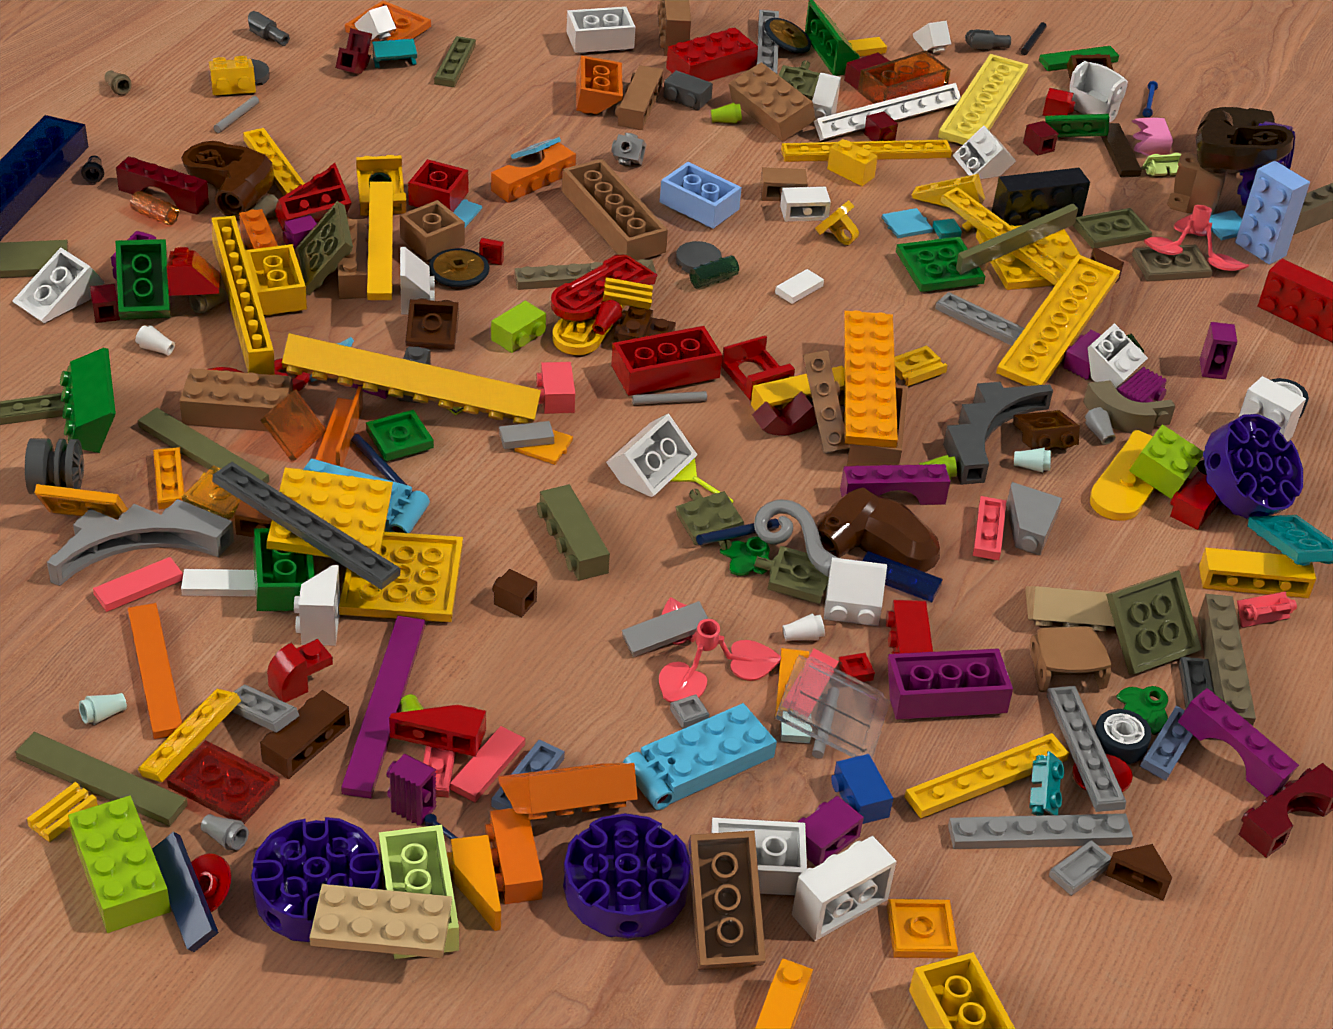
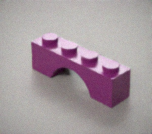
M945 464L844 466L840 492L843 497L857 488H865L880 496L886 492L902 490L915 495L920 505H946L950 478Z
M1208 688L1190 702L1178 720V723L1200 741L1206 738H1216L1231 745L1239 753L1245 764L1246 781L1266 798L1271 794L1277 793L1299 766V764Z

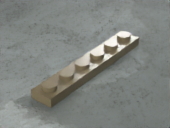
M652 259L636 260L656 273ZM603 263L548 265L542 267L527 266L515 268L514 276L518 290L553 288L570 283Z

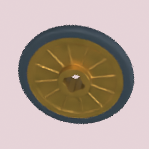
M770 18L765 22L764 28L769 38L785 50L802 54L811 49V41L808 35L794 23L781 18Z
M462 248L441 251L434 255L428 264L430 266V275L434 276L437 282L451 287L475 285L487 277L490 269L489 263L484 256L473 250Z

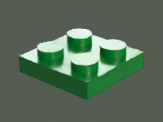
M414 409L366 422V431L385 461L434 448L433 438Z

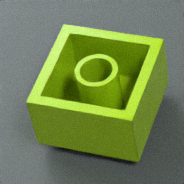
M1162 424L1129 471L1172 499L1201 460L1204 451Z

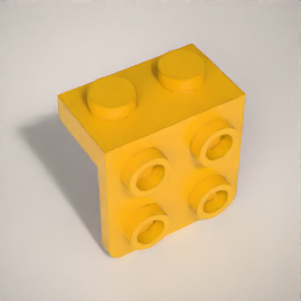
M235 56L234 60L216 57L213 58V61L208 62L213 95L256 93L254 66L252 60L247 59V56Z

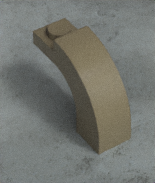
M1111 380L1088 383L1083 401L1089 411L1097 407L1103 408L1109 414L1112 428L1127 433L1139 430L1146 434H1152L1153 427L1161 426L1162 424L1170 425L1175 409V404L1172 400L1142 403L1127 399L1116 390Z

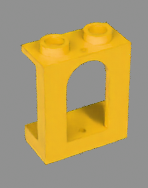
M402 155L356 157L360 215H369V178L371 175L379 172L387 174L391 182H393V214L406 213Z

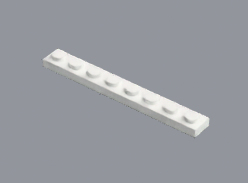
M956 83L817 118L814 120V124L820 141L864 130L867 115L885 111L894 121H899L956 106L961 97Z

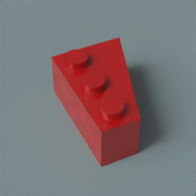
M336 163L330 165L322 173L313 176L304 185L298 186L278 199L275 213L282 231H285V221L311 215L315 222H319L337 201L345 205L346 214L348 213L351 200Z

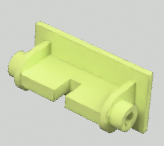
M1181 154L1149 155L1142 169H1146V174L1151 177L1166 176L1168 174L1167 169H1169L1170 175H1176Z

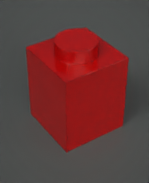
M1049 88L1042 116L1073 114L1076 103L1072 101L1074 93Z

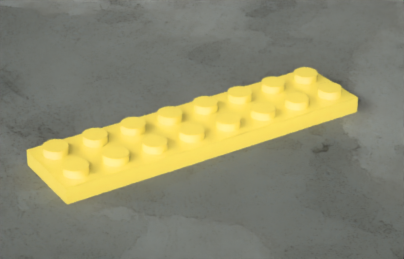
M990 54L940 128L938 138L963 145L983 126L990 131L1025 76L1029 64Z

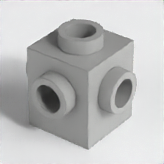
M618 134L617 140L613 141L611 152L621 165L631 166L632 163L642 166L647 144L635 134Z

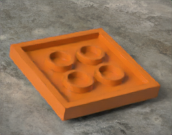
M382 0L346 23L345 32L349 33L350 28L358 30L354 23L369 10L385 5L388 7L396 29L390 33L391 37L382 41L414 39L431 27V19ZM377 38V39L371 40V43L374 42V41H380V40H379V38Z

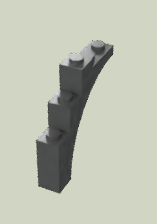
M1001 382L977 383L973 403L962 404L959 425L947 426L943 443L948 456H955L957 478L961 485L985 483L989 467L985 442L999 426L1013 419V415L1048 410L1053 394L1050 384L1003 388Z

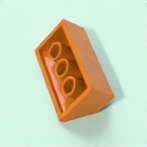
M600 763L498 776L499 784L516 814H528L529 819L547 818V812L555 811L556 816L574 814V808L582 807V812L599 811L601 804H608V808L626 807V801L638 799L634 763Z

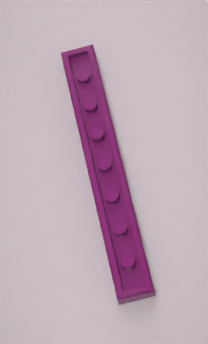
M397 616L341 786V792L344 795L372 799L390 741L389 717L391 713L399 712L400 702L404 696L425 629L424 619Z

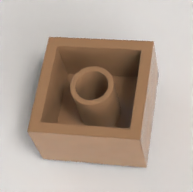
M437 200L400 215V238L425 260H429L441 251L465 245V222Z

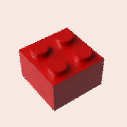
M429 159L424 162L408 182L409 205L418 208L438 200L454 212L469 193L467 169Z

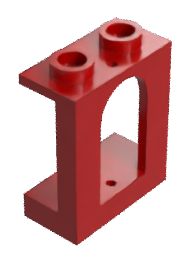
M766 335L723 347L721 366L749 400L752 399L754 385L794 377L795 368L790 363L780 366L767 352ZM744 362H754L760 365L764 371L746 377L738 366Z

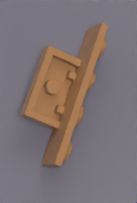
M828 350L804 354L803 360L823 452L829 453L848 449L849 445L845 444V427L843 422L845 420V410L843 405L840 406L839 404L840 387L838 381H834Z

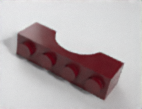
M129 156L116 167L119 191L139 196L148 187H156L171 197L177 209L198 215L209 204L207 180Z
M1321 763L1313 770L1311 768L1305 770L1294 783L1292 781L1286 783L1277 795H1269L1262 802L1261 806L1256 809L1250 808L1241 819L1243 824L1239 836L1265 858L1273 854L1286 844L1293 828V824L1288 816L1289 813L1306 811L1324 817L1333 811V771L1324 763Z

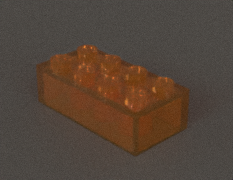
M924 50L861 70L858 92L875 104L948 85L951 69Z

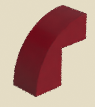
M802 391L781 411L766 401L752 414L763 431L778 436L800 433L817 424L813 401Z

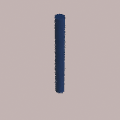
M355 434L352 437L351 441L388 480L407 485L359 434Z
M770 519L767 523V529L779 528L778 519ZM754 523L699 534L696 537V542L698 545H705L755 534Z

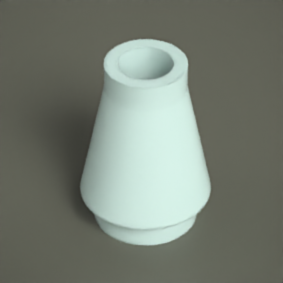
M1039 448L1015 451L1014 466L1042 473L1044 470L1050 471L1051 450Z
M122 693L86 696L85 700L79 701V712L85 724L92 723L95 725L127 709L126 699Z

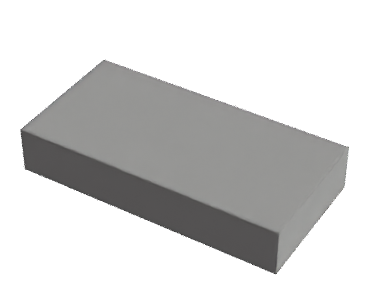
M550 421L499 426V434L504 449L554 444V434Z
M1091 840L1050 870L1049 877L1072 896L1108 869L1111 856Z

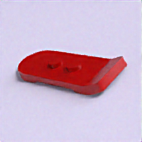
M614 255L605 260L602 265L578 279L556 288L551 295V309L558 317L565 320H586L598 314L601 303L605 302L603 301L606 277L653 285L658 275L628 255Z

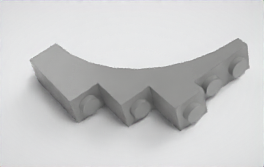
M179 499L166 508L162 515L133 504L126 512L120 515L118 520L89 509L73 524L75 536L70 538L66 545L51 556L47 566L50 582L61 586L75 573L89 565L110 556L132 550L156 547L182 548L219 557L234 542L233 523L231 520Z

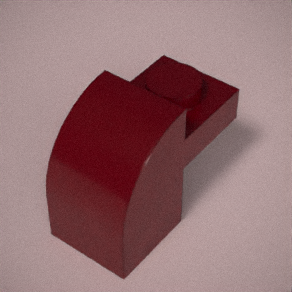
M350 28L346 49L339 47L335 68L361 74L367 68L371 58L368 52L372 33Z

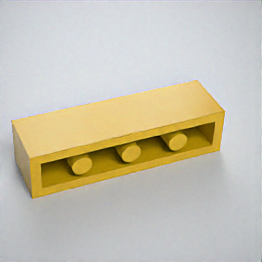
M837 366L832 368L834 381H838L840 387L839 404L843 405L844 368L843 366ZM807 374L754 385L751 406L756 411L767 401L777 410L781 411L801 391L812 399Z
M1205 547L1199 565L1203 589L1268 595L1286 591V596L1309 598L1316 581L1312 562H1310V565H1298L1294 563V560L1283 554Z

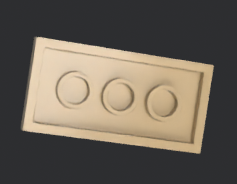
M322 884L310 934V946L443 958L452 909V896Z

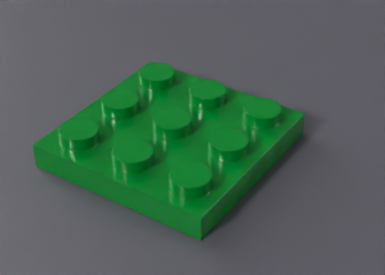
M960 237L903 243L896 246L897 255L920 292L984 284L986 276L979 266L962 274L956 270L958 254L967 250Z

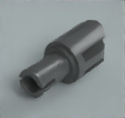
M257 11L249 13L248 24L251 32L265 40L272 39L282 46L289 42L290 35L278 29L276 22Z
M975 29L969 30L966 33L965 41L973 49L991 50L993 47L1009 48L1011 36L995 35L992 30Z

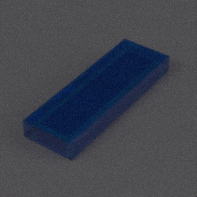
M869 551L862 560L864 562L887 564L885 585L933 602L942 586V578Z

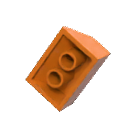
M581 55L576 75V111H581L585 114H598L618 103L623 98L622 63Z

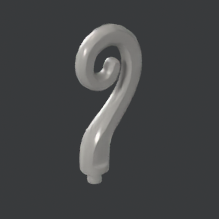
M774 500L762 506L757 512L754 521V528L758 537L768 544L777 545L785 542L792 535V521L786 516H780L778 522L781 529L775 533L767 529V523L770 518L777 514H787L794 517L802 527L808 558L818 571L829 577L832 557H838L824 549L818 528L811 514L803 506L790 500Z

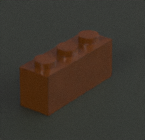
M321 690L317 695L305 702L298 710L299 717L277 733L274 731L267 733L260 742L262 762L287 779H290L350 727L349 706L324 690Z

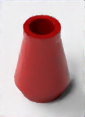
M611 299L601 303L595 323L592 326L597 334L604 335L621 318V305Z

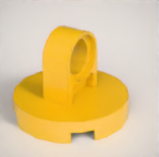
M848 200L815 227L818 231L817 233L821 235L827 229H830L834 236L844 245H849L859 236V231L847 215L855 207L853 203ZM844 229L850 232L851 238L844 234Z

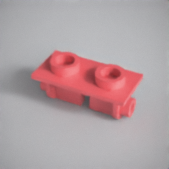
M1286 591L1237 600L1241 627L1288 619L1293 610L1297 608L1296 601L1287 598Z

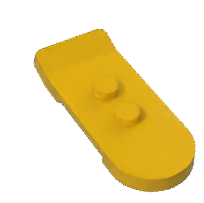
M597 314L582 321L560 319L553 328L552 339L555 347L560 351L571 355H584L593 352L599 347L611 327L604 335L597 334L592 328Z
M1139 430L1133 431L1127 443L1094 484L1089 500L1092 508L1098 514L1111 520L1125 521L1136 517L1142 510L1144 503L1155 488L1129 470L1153 436Z

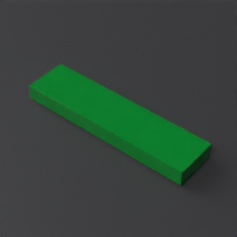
M1111 46L1041 54L1039 57V62L1047 71L1067 69L1070 56L1077 54L1110 55L1112 63L1119 60L1118 53Z

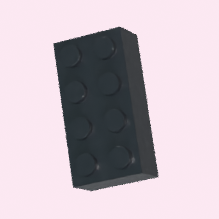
M1080 167L1000 176L996 187L992 213L1010 226H1021L1070 204H1074L1078 208L1076 217H1080L1083 215L1090 181Z

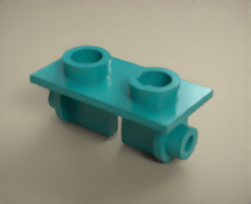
M1047 751V756L1038 755L1036 760L1033 761L1032 783L1042 784V786L1031 788L1029 808L1032 809V814L1037 816L1044 815V811H1047L1050 815H1058V809L1062 805L1060 781L1064 777V766L1062 761L1050 751Z

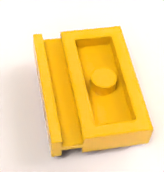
M927 345L895 356V375L900 380L904 379L906 386L941 375L947 371L948 365L946 363L943 364L941 358Z

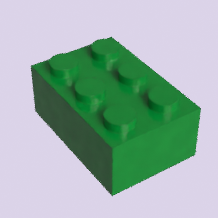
M166 239L115 241L120 320L171 318Z
M254 528L253 560L256 611H294L295 596H300L301 584L314 577L313 555L266 549L270 528Z

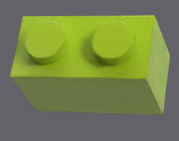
M526 300L491 321V340L511 353L541 336L546 331V313Z

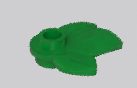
M751 537L747 542L732 541L729 549L727 547L726 550L720 549L721 554L732 559L729 570L734 575L744 576L752 570L762 575L768 571L754 567L757 556L769 559L770 548L768 543H765L759 537Z
M1148 686L1144 689L1127 687L1116 696L1119 701L1126 704L1124 706L1125 710L1137 713L1147 721L1152 735L1158 734L1168 720L1165 711L1168 704V695L1159 687ZM1150 696L1156 697L1158 700H1152Z

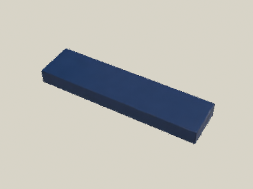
M172 832L152 848V851L167 886L169 903L186 948L195 952L219 932L182 838L179 834Z

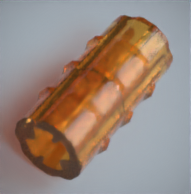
M140 191L135 192L131 198L130 207L132 210L153 218L157 222L173 225L178 219V207L161 200V198L158 199Z

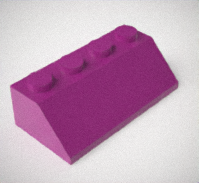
M999 648L888 654L889 694L896 719L1008 713L1013 687Z

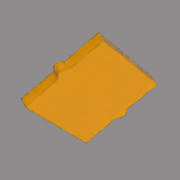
M552 430L554 444L515 448V452L556 465L561 456L567 453V448L573 441V436Z

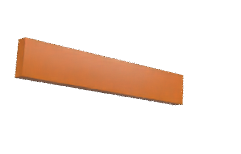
M152 603L129 607L128 614L153 738L169 737L182 724L157 604Z

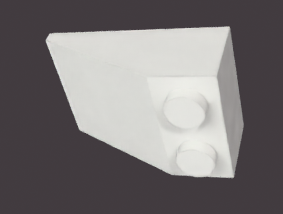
M60 248L12 302L42 323H46L91 299L90 286L103 285L105 282L89 265L63 248Z

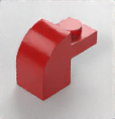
M318 639L298 648L291 642L281 648L270 661L267 670L268 686L279 700L285 703L309 692L307 676L333 665V656Z

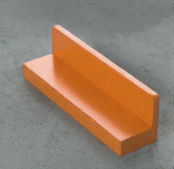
M358 386L354 400L337 398L315 460L343 467L351 439L363 409L362 386Z

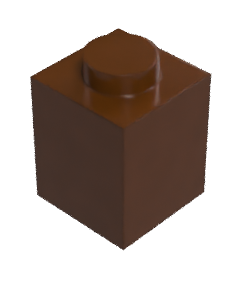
M509 569L502 577H498L493 584L494 605L521 618L537 602V581Z

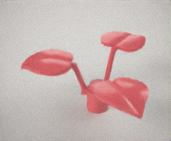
M1195 205L1191 215L1180 219L1174 224V229L1182 232L1178 241L1173 242L1163 237L1144 239V243L1159 253L1177 255L1183 252V248L1180 245L1187 234L1207 236L1208 255L1210 257L1208 258V263L1212 266L1227 271H1236L1249 267V264H1244L1230 256L1213 252L1212 223L1209 222L1212 209L1204 205Z
M670 597L662 611V615L687 605ZM704 619L698 623L697 631L693 635L673 642V644L680 645L688 639L690 642H695L696 640L697 652L691 668L683 662L667 664L660 672L659 687L663 699L670 703L695 694L699 698L706 690L707 677L705 674L695 670L698 667L702 652L711 651L718 644H720L726 658L732 660L730 665L731 671L737 677L747 681H755L765 677L780 663L781 656L771 648L751 640L734 642L730 653L724 642V636H719V624L713 619Z

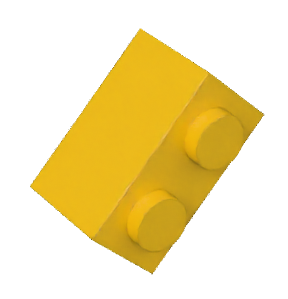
M842 139L830 147L827 170L860 186H864L875 178L878 156L867 149L852 144L848 140Z

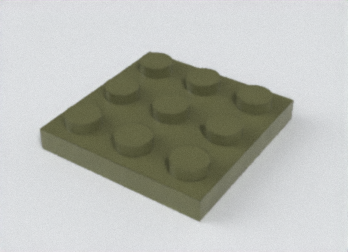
M338 201L295 248V254L306 286V294L309 296L322 285L323 280L329 273L336 270L338 263L348 256L353 248L345 205Z
M1179 570L1171 571L1106 594L1129 674H1137L1202 650Z

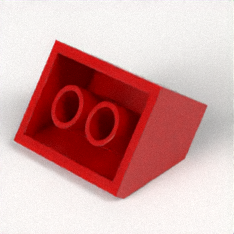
M188 247L174 248V251H170L167 263L169 296L219 294L221 273L195 250H189Z

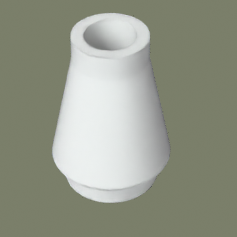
M142 326L136 335L135 342L139 344L140 348L163 353L168 356L174 350L175 342L169 340L153 326Z
M813 613L782 626L786 642L818 641L819 637L825 636L821 615L814 616Z

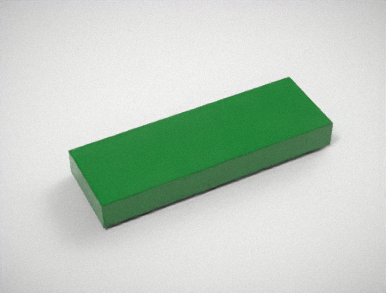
M1109 114L1045 116V122L1058 133V137L1108 136Z

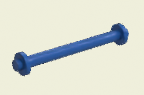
M1155 81L1148 83L1149 95L1147 105L1142 112L1144 117H1151L1153 115L1151 106L1154 91L1158 88V83Z

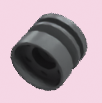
M29 439L25 454V482L29 494H35L36 484L53 486V483H55L57 487L81 489L84 476V457L80 440L70 439L67 444L65 439H59L54 451L51 439Z

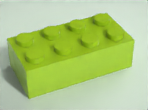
M131 795L68 815L72 838L107 933L171 912L167 886Z

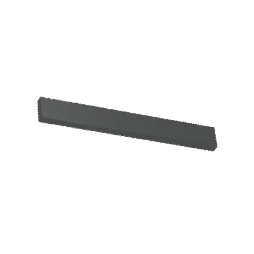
M231 462L213 474L212 482L382 590L400 576L401 568L237 464Z

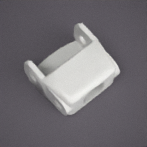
M1087 61L1082 62L1076 66L1070 81V92L1074 93L1072 101L1076 102L1074 110L1084 115L1109 114V122H1112L1118 114L1128 81L1117 72L1105 66Z

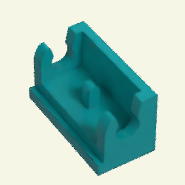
M414 39L372 42V58L375 68H380L379 61L411 59L412 65H417V50Z

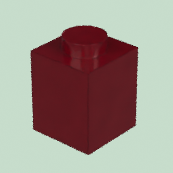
M885 111L867 115L864 134L871 141H895L898 123Z
M1045 121L1026 125L1023 143L1037 156L1054 152L1058 133Z
M115 283L90 286L95 323L119 321L120 316Z

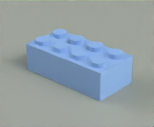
M1277 161L1258 168L1235 243L1269 265L1285 257L1310 181Z

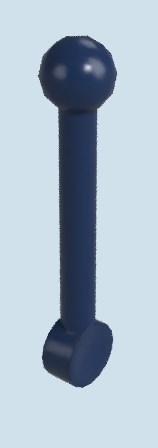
M427 814L424 818L426 826L441 825L437 822V817L434 814ZM442 826L443 834L450 840L458 838Z

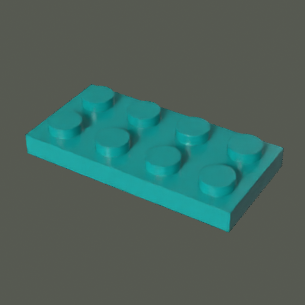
M1298 515L1249 517L1248 527L1256 532L1258 536L1267 540L1270 545L1279 549L1282 554L1294 560V563L1298 565H1310V562L1333 564V540Z

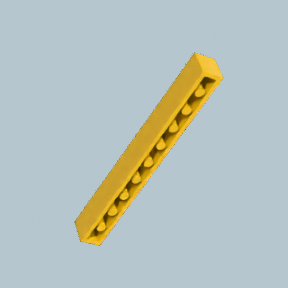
M236 217L211 218L212 241L248 373L275 375L274 349Z
M290 333L288 334L282 359L283 368H287L286 372L302 375V372L312 374V378L322 381L332 378L338 380L337 383L350 387L353 383L363 385L362 389L371 392H378V389L388 391V395L398 398L408 395L412 396L416 402L428 403V400L438 402V406L447 409H453V406L461 407L463 412L477 415L478 412L488 413L489 418L503 420V417L513 419L515 424L534 422L541 393L539 389Z

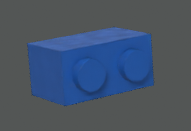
M870 754L836 761L834 775L831 777L833 789L835 792H839L843 801L864 817L863 824L889 818L893 796Z

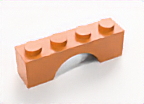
M558 142L542 150V162L532 167L506 165L491 172V191L507 203L562 179L563 169L576 166V153Z

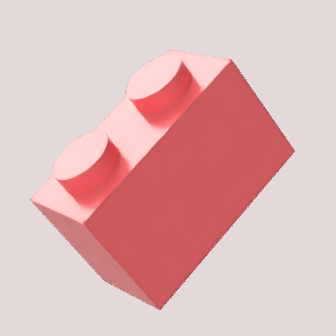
M541 362V373H536L537 388H541L539 389L541 390L539 404H543L544 414L574 413L575 387L571 362Z

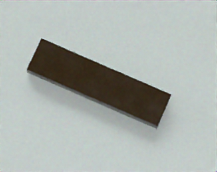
M1109 123L1108 136H1101L1119 176H1141L1142 169L1120 124Z

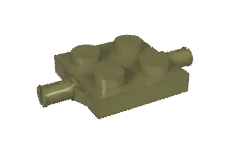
M806 60L802 62L801 67L783 65L779 76L812 101L820 73L809 70L810 62H806Z
M692 489L689 496L693 501L676 506V514L694 545H697L696 537L699 534L744 525L743 519L725 491L702 497L698 489H695V492ZM729 539L718 541L722 550H726V547L729 549L732 545Z
M780 546L778 555L773 560L759 556L756 558L754 567L770 571L768 590L820 604L822 595L827 590L829 577L814 567L807 553Z

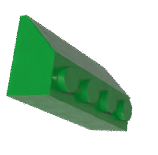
M809 0L805 33L808 35L812 47L834 76L845 75L847 62L859 59V54L856 53L851 43L848 42L830 16L814 0Z
M101 348L70 361L67 371H62L60 377V386H63L61 402L65 403L62 415L63 419H66L64 435L68 437V442L70 439L80 440L82 450L100 453L116 415L108 348Z

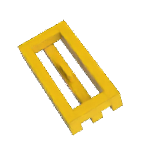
M606 277L603 301L611 299L622 305L650 309L653 286Z
M74 782L27 818L28 826L50 843L70 827L69 814L97 806V798L93 794L89 796L85 788L81 790L80 785ZM81 800L83 801L75 808H73L70 812H68V810H70L72 807L78 804ZM59 819L57 822H55V823H54L53 825H51L49 828L45 829V828L48 827L51 823H53L55 820Z

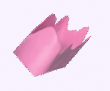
M1137 118L1132 120L1141 129V131L1133 135V138L1142 140L1135 145L1134 151L1147 156L1153 154L1167 155L1170 153L1173 139L1165 118Z

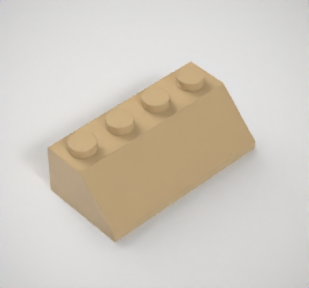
M1026 586L1028 619L1036 620L1035 625L1052 627V621L1063 622V627H1080V624H1090V627L1097 631H1107V626L1115 627L1106 596L1107 592Z

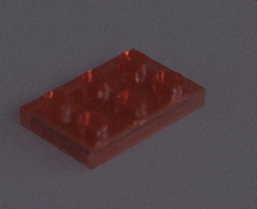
M205 740L167 779L168 788L228 819L239 820L245 824L280 786V779L268 771Z

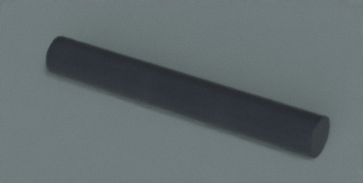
M1041 22L1022 47V55L1029 53L1046 29V23Z

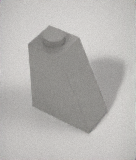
M1012 482L1006 505L1016 548L1041 555L1057 519L1062 498Z

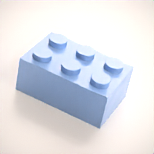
M686 162L661 180L659 202L707 227L715 228L739 210L742 187L690 162Z

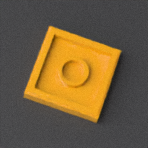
M888 899L887 913L894 958L957 957L958 946L950 900Z

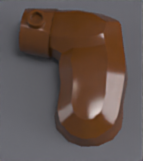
M213 140L205 141L191 146L181 157L189 175L207 180V183L219 189L215 196V204L218 210L225 216H235L236 221H240L239 213L249 211L264 195H268L275 180L271 160L265 154L243 146L230 145Z
M857 488L847 493L834 503L816 523L824 549L838 558L854 549V547H860L863 551L884 560L899 571L910 574L927 572L934 568L940 559L938 537L927 525L901 502L881 497L865 488Z

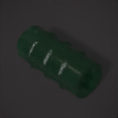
M732 255L724 258L721 257L719 260L710 261L707 264H701L690 269V281L696 289L709 286L715 282L719 283L721 280H727L738 275L739 264Z

